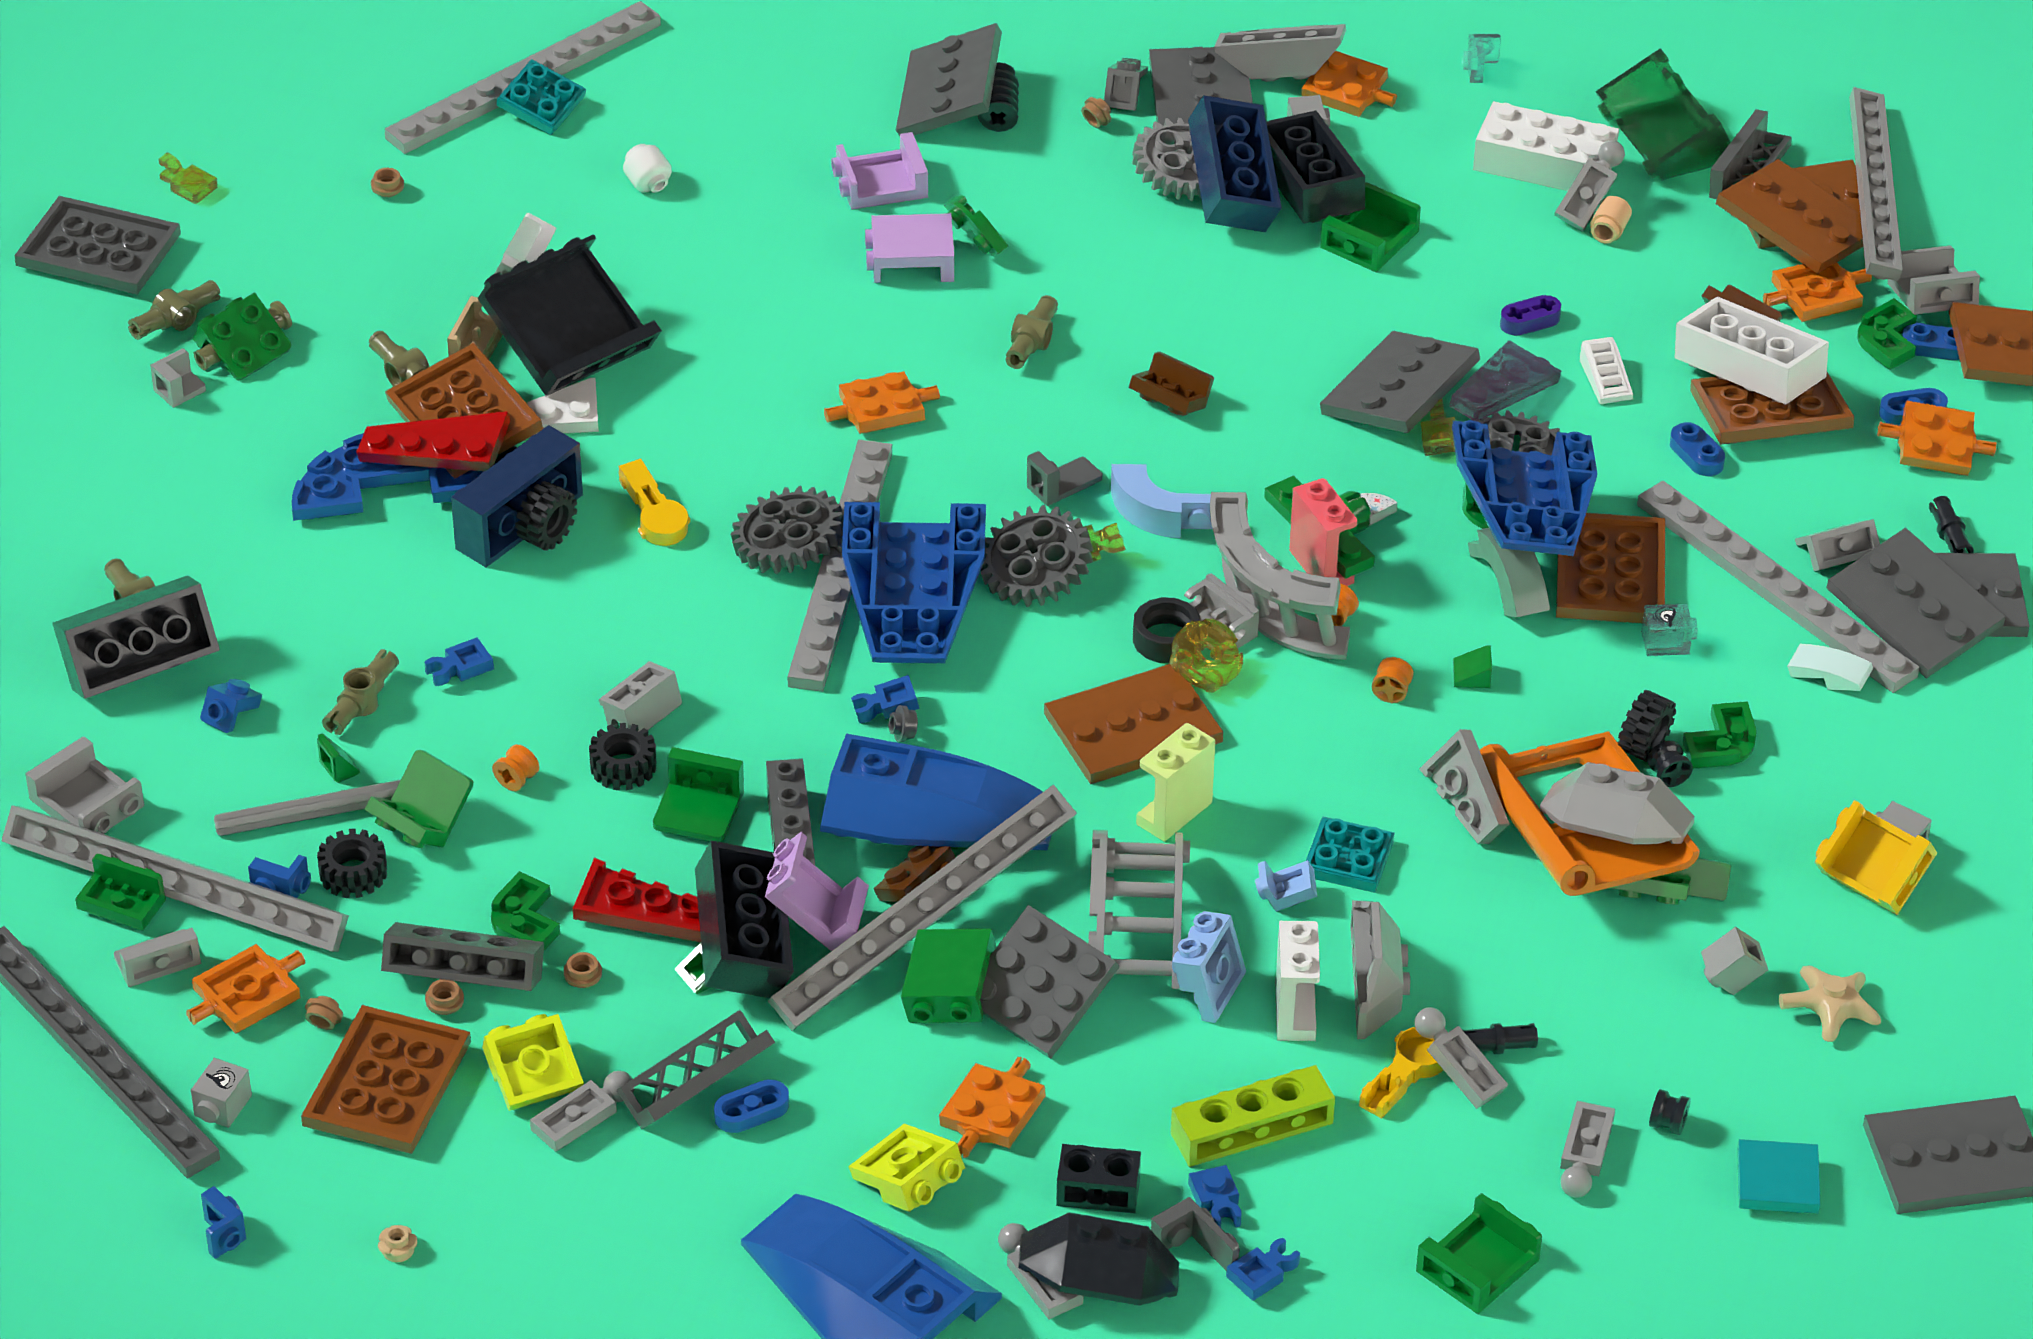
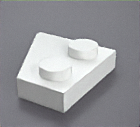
M596 378L586 379L548 396L528 402L529 407L541 419L543 428L550 425L562 433L599 432Z

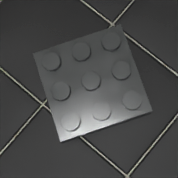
M1028 905L990 956L980 998L983 1014L1051 1059L1120 966L1109 956Z

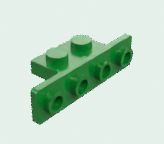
M1698 858L1687 869L1611 888L1619 889V895L1624 897L1641 898L1643 893L1657 896L1656 901L1672 905L1679 904V900L1686 901L1688 895L1724 901L1727 897L1731 864Z

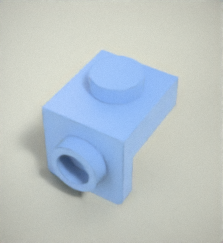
M1308 860L1273 873L1266 861L1258 863L1259 878L1255 879L1257 891L1263 900L1268 899L1276 912L1317 897L1314 869Z

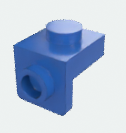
M230 679L226 683L208 686L200 719L225 733L232 732L238 713L259 708L263 694L250 689L249 683L239 679Z
M298 855L289 868L257 857L248 866L250 883L298 898L300 894H304L310 885L311 874L308 872L307 857Z
M213 1186L201 1194L204 1219L210 1225L206 1230L208 1251L216 1259L227 1251L235 1249L241 1242L246 1240L243 1213L237 1202L231 1196L225 1197Z

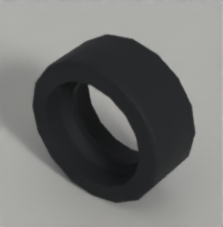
M1161 597L1149 600L1142 604L1134 614L1133 644L1137 652L1146 659L1158 663L1184 661L1194 655L1200 646L1201 617L1196 608L1188 602L1177 598ZM1165 623L1180 626L1186 632L1178 636L1161 637L1152 634L1147 629L1153 625Z

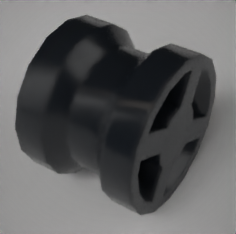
M1665 741L1656 745L1647 757L1648 765L1654 772H1657V778H1660L1667 787H1675L1684 783L1693 771L1692 763L1687 757L1683 756L1682 748L1675 741Z
M1659 1089L1652 1107L1649 1126L1653 1128L1664 1126L1669 1128L1672 1133L1681 1135L1687 1120L1691 1098L1686 1096L1672 1097L1668 1091Z

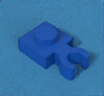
M478 637L445 649L444 658L431 657L424 662L425 672L427 675L433 674V684L435 686H442L448 683L451 677L456 675L462 682L494 670L493 658Z
M909 675L875 685L876 693L874 694L860 693L851 698L859 723L869 722L880 713H883L884 718L888 719L890 714L895 712L899 705L907 706L910 710L920 709Z
M1227 1165L1189 1173L1188 1184L1197 1205L1200 1208L1211 1211L1214 1222L1220 1228L1221 1218L1223 1217L1231 1218L1235 1227H1240L1242 1213L1237 1205L1239 1204V1193Z
M1279 1238L1271 1244L1270 1251L1266 1254L1256 1247L1228 1265L1226 1277L1247 1297L1254 1301L1282 1283L1284 1272L1292 1271L1298 1267L1300 1252L1296 1250L1290 1255H1282L1286 1251V1240Z

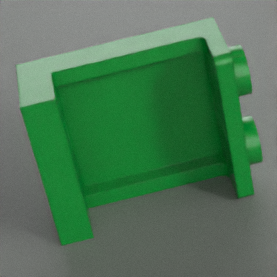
M1366 182L1365 210L1344 215L1340 220L1329 215L1322 222L1320 248L1377 273L1419 232L1421 207L1416 203Z
M992 929L917 930L901 994L905 1013L910 1023L982 1022L984 1014L980 998L990 956L997 947Z
M1480 1193L1475 1198L1472 1214L1437 1243L1428 1237L1418 1245L1416 1272L1473 1312L1479 1314L1539 1261L1542 1234L1532 1224L1522 1221L1506 1210L1501 1203L1493 1201L1483 1193Z

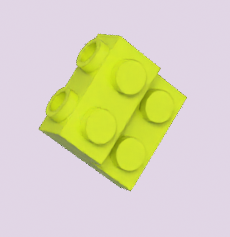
M546 1014L536 1015L526 1020L525 1024L512 1028L509 1025L499 1026L484 1036L482 1048L494 1081L499 1083L508 1111L573 1092L584 1085L559 1014L549 1017Z
M905 1123L848 1166L854 1180L879 1189L883 1202L908 1212L920 1205L928 1204L933 1199L934 1192L948 1183L956 1182L960 1178L962 1170L965 1169L956 1142Z

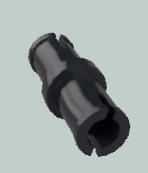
M1947 496L1934 498L1933 501L1938 509H1936L1934 503L1930 502L1929 510L1938 524L1937 533L1939 537L1946 541L1951 553H1967L1965 548L1968 553H1973L1974 549L1964 532L1966 526L1962 518L1956 515L1950 499Z
M1494 1023L1490 1025V1028L1463 1030L1481 1052L1492 1051L1493 1054H1503L1506 1049L1536 1048L1538 1045V1032L1534 1023L1504 1027L1501 1023Z

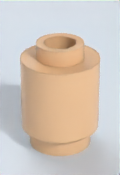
M1608 196L1602 200L1590 224L1592 236L1597 241L1608 244L1620 238L1632 215V209L1628 202L1617 196Z

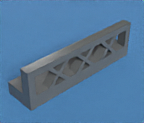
M1756 109L1713 165L1710 173L1709 198L1717 199L1720 192L1746 178L1742 175L1755 173L1777 159L1781 160L1791 146L1792 137L1767 132L1768 111ZM1764 143L1772 144L1775 146L1765 147ZM1761 158H1764V159H1765L1764 161H1759V162H1754V161H1753V160H1757V159H1761Z
M738 1010L618 1088L617 1092L640 1128L643 1129L773 1045L775 1041L768 1030L756 1035L742 1011ZM734 1022L747 1041L740 1047L723 1044L726 1028ZM717 1034L716 1041L708 1040ZM701 1045L715 1049L711 1066L707 1067L694 1063L697 1046ZM722 1051L729 1053L721 1059ZM687 1054L686 1061L679 1059L680 1057ZM668 1065L685 1068L683 1082L679 1087L663 1083L665 1070ZM692 1070L700 1072L699 1074L691 1078ZM657 1073L656 1081L648 1079ZM639 1084L655 1088L652 1104L645 1109H642L631 1089ZM662 1090L669 1092L661 1098Z

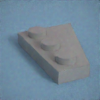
M1460 729L1419 769L1425 777H1431L1438 785L1436 791L1441 798L1449 799L1453 804L1456 817L1477 844H1489L1510 823L1472 731Z

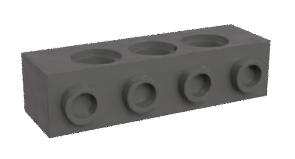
M803 758L766 761L767 798L773 852L784 839L788 838L791 840L802 832L807 836L803 856L815 865Z
M395 922L384 933L381 971L532 991L542 979L544 942Z

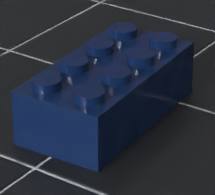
M1203 95L1190 115L1188 124L1205 223L1266 232L1281 210V202L1263 105Z
M548 425L537 434L531 436L529 440L513 452L508 453L491 468L482 472L479 477L464 488L459 489L451 496L455 549L487 568L523 541L516 533L519 530L515 528L516 522L520 521L516 517L517 513L523 510V507L520 506L522 501L527 502L528 500L526 496L528 492H534V486L537 484L541 485V482L546 481L575 495L574 499L576 500L583 496L580 443Z

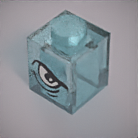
M1688 605L1644 606L1641 632L1646 655L1690 654L1691 640L1697 639L1698 629L1696 618H1690Z

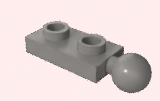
M1606 141L1600 146L1598 151L1599 162L1588 158L1555 211L1554 216L1578 230L1584 231L1617 178V173L1610 170V168L1619 165L1624 159V148L1617 141Z
M1432 1007L1422 1009L1415 1018V1028L1421 1036L1435 1040L1427 1051L1474 1107L1478 1109L1501 1094L1508 1086V1083L1464 1031L1457 1026L1448 1032L1445 1029L1446 1020L1441 1011Z
M614 1071L605 1078L603 1088H600L590 1080L530 1119L531 1131L557 1152L617 1112L616 1102H623L617 1089L633 1078L627 1072Z
M1581 1101L1576 1102L1560 1166L1561 1169H1566L1561 1176L1560 1183L1563 1191L1568 1196L1574 1198L1585 1196L1592 1187L1591 1175L1599 1177L1614 1122V1108Z
M1010 1223L1001 1229L998 1242L1001 1249L1009 1254L1007 1255V1266L1048 1320L1083 1304L1084 1296L1059 1292L1038 1280L1031 1272H1025L1018 1268L1021 1234L1028 1231L1023 1225Z

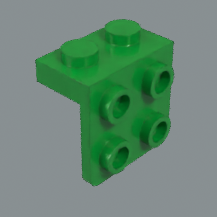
M255 292L244 299L242 297L236 298L225 307L224 311L216 316L212 313L203 318L197 324L198 329L193 337V340L200 349L210 344L236 380H243L286 354L291 348V342Z
M672 747L668 755L669 784L653 818V828L661 832L722 842L726 837L744 794L743 761Z
M417 750L414 752L392 799L387 800L371 796L364 810L377 817L375 823L393 832L397 829L404 833L402 839L415 847L423 848L424 844L444 847L473 788V780L424 750Z

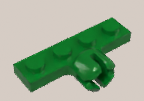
M1294 475L1265 487L1264 498L1290 524L1293 488L1303 485ZM1347 491L1339 495L1357 518L1356 527L1342 531L1339 534L1337 571L1345 579L1374 567L1375 555L1354 536V534L1370 526L1369 518L1371 515L1366 499L1361 497L1359 492Z

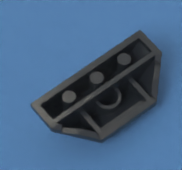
M1069 1212L1021 1234L1018 1268L1025 1272H1031L1038 1280L1059 1292L1138 1306L1158 1301L1166 1296L1169 1298L1177 1296L1179 1261L1148 1226Z

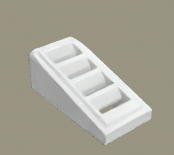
M1606 337L1583 341L1581 344L1580 363L1599 404L1633 400V392L1614 338ZM1613 385H1618V386H1619V387H1612V388H1606V389H1604V387H1606V386H1613Z

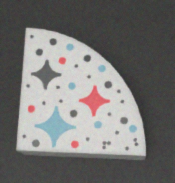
M1376 493L1360 494L1361 497L1366 499L1370 507V525L1397 512L1398 502L1388 496Z

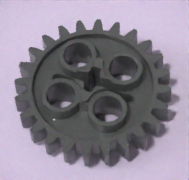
M1506 410L1505 416H1501L1496 411H1493L1491 418L1485 414H1480L1479 420L1471 419L1481 424H1488L1491 449L1502 447L1512 451L1514 436L1519 435L1521 437L1519 452L1529 453L1531 451H1538L1546 455H1552L1556 433L1560 432L1559 428L1549 429V421L1541 424L1538 423L1537 416L1526 419L1524 412H1520L1516 417L1509 410Z
M798 486L795 492L790 493L788 487H784L780 495L770 491L769 499L766 500L759 496L757 497L758 505L747 504L748 513H738L739 522L732 524L734 529L731 532L732 543L736 556L740 557L742 564L748 562L750 569L760 566L761 573H765L770 567H773L775 574H778L784 567H787L788 572L792 573L794 566L800 565L801 568L806 569L807 561L811 560L819 563L818 555L829 556L831 555L829 547H838L840 545L838 538L843 537L844 515L840 503L837 504L834 496L828 497L825 490L817 494L815 487H811L807 492H803L802 486Z
M1042 505L1038 513H1033L1032 508L1029 506L1027 507L1026 515L1021 516L1017 511H1014V520L1009 521L1001 518L1003 525L1001 529L997 527L990 528L993 538L985 537V560L981 568V576L985 585L988 584L990 592L992 594L998 593L1001 601L1009 597L1012 605L1015 606L1023 599L1026 607H1029L1033 599H1038L1039 604L1043 606L1045 597L1050 596L1056 602L1058 601V592L1063 591L1068 595L1071 593L1068 586L1070 583L1075 585L1081 584L1078 574L1085 575L1089 573L1086 564L1093 562L1090 553L1093 551L1087 528L1083 527L1081 519L1073 520L1070 511L1061 515L1059 507L1056 506L1050 513H1047L1045 505Z

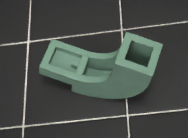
M1489 528L1477 530L1479 540L1468 542L1470 556L1484 558L1492 567L1500 588L1505 616L1522 617L1550 610L1544 578L1535 552L1502 549L1495 541Z

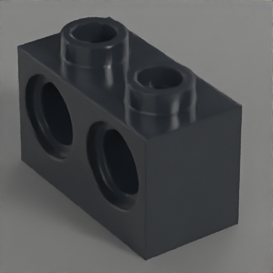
M1062 1144L1057 1176L1056 1206L1136 1213L1141 1172V1151Z

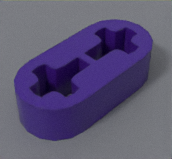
M1541 295L1508 304L1501 311V330L1509 335L1519 336L1557 325L1560 321L1561 302L1556 297Z

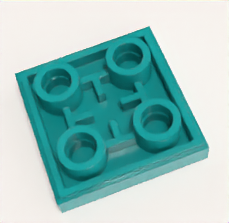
M531 59L497 98L496 106L552 135L585 97L586 88Z
M1322 816L1306 861L1308 860L1313 867L1316 880L1375 893L1394 843L1395 832Z
M1739 1139L1737 1151L1740 1209L1819 1214L1818 1144Z

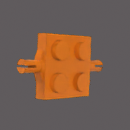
M1334 51L1316 74L1308 77V80L1302 87V96L1320 95L1323 105L1360 117L1366 107L1373 102L1393 107L1397 99V94L1381 90V86L1388 78V68L1338 51Z
M1835 263L1819 274L1806 265L1799 264L1773 271L1771 282L1778 291L1764 293L1763 302L1768 306L1785 303L1792 308L1801 322L1862 307L1863 295L1856 288V285L1871 282L1872 276L1866 274V268L1849 272L1838 263Z
M904 371L898 373L891 372L879 377L864 380L857 379L850 383L840 384L839 396L843 405L824 408V416L827 423L846 418L855 425L859 434L925 420V409L921 402L940 399V393L937 385L917 389L911 385Z
M1906 401L1903 409V420L1900 426L1880 422L1877 436L1898 440L1901 450L1900 464L1968 476L1971 470L1974 453L1994 457L1997 445L1996 442L1976 439L1974 432L1975 412L1913 401Z
M255 944L192 979L193 989L204 1002L186 1011L189 1021L195 1025L213 1014L221 1018L237 1034L300 999V990L288 977V973L301 965H305L304 956L299 950H296L292 954L278 960L267 955Z
M1017 1057L1009 1071L1006 1072L975 1063L939 1114L940 1126L958 1131L963 1135L957 1143L963 1158H967L974 1146L979 1142L994 1143L1010 1149L1046 1097L1045 1085L1023 1078L1031 1067L1030 1062L1026 1058L1022 1060V1057Z

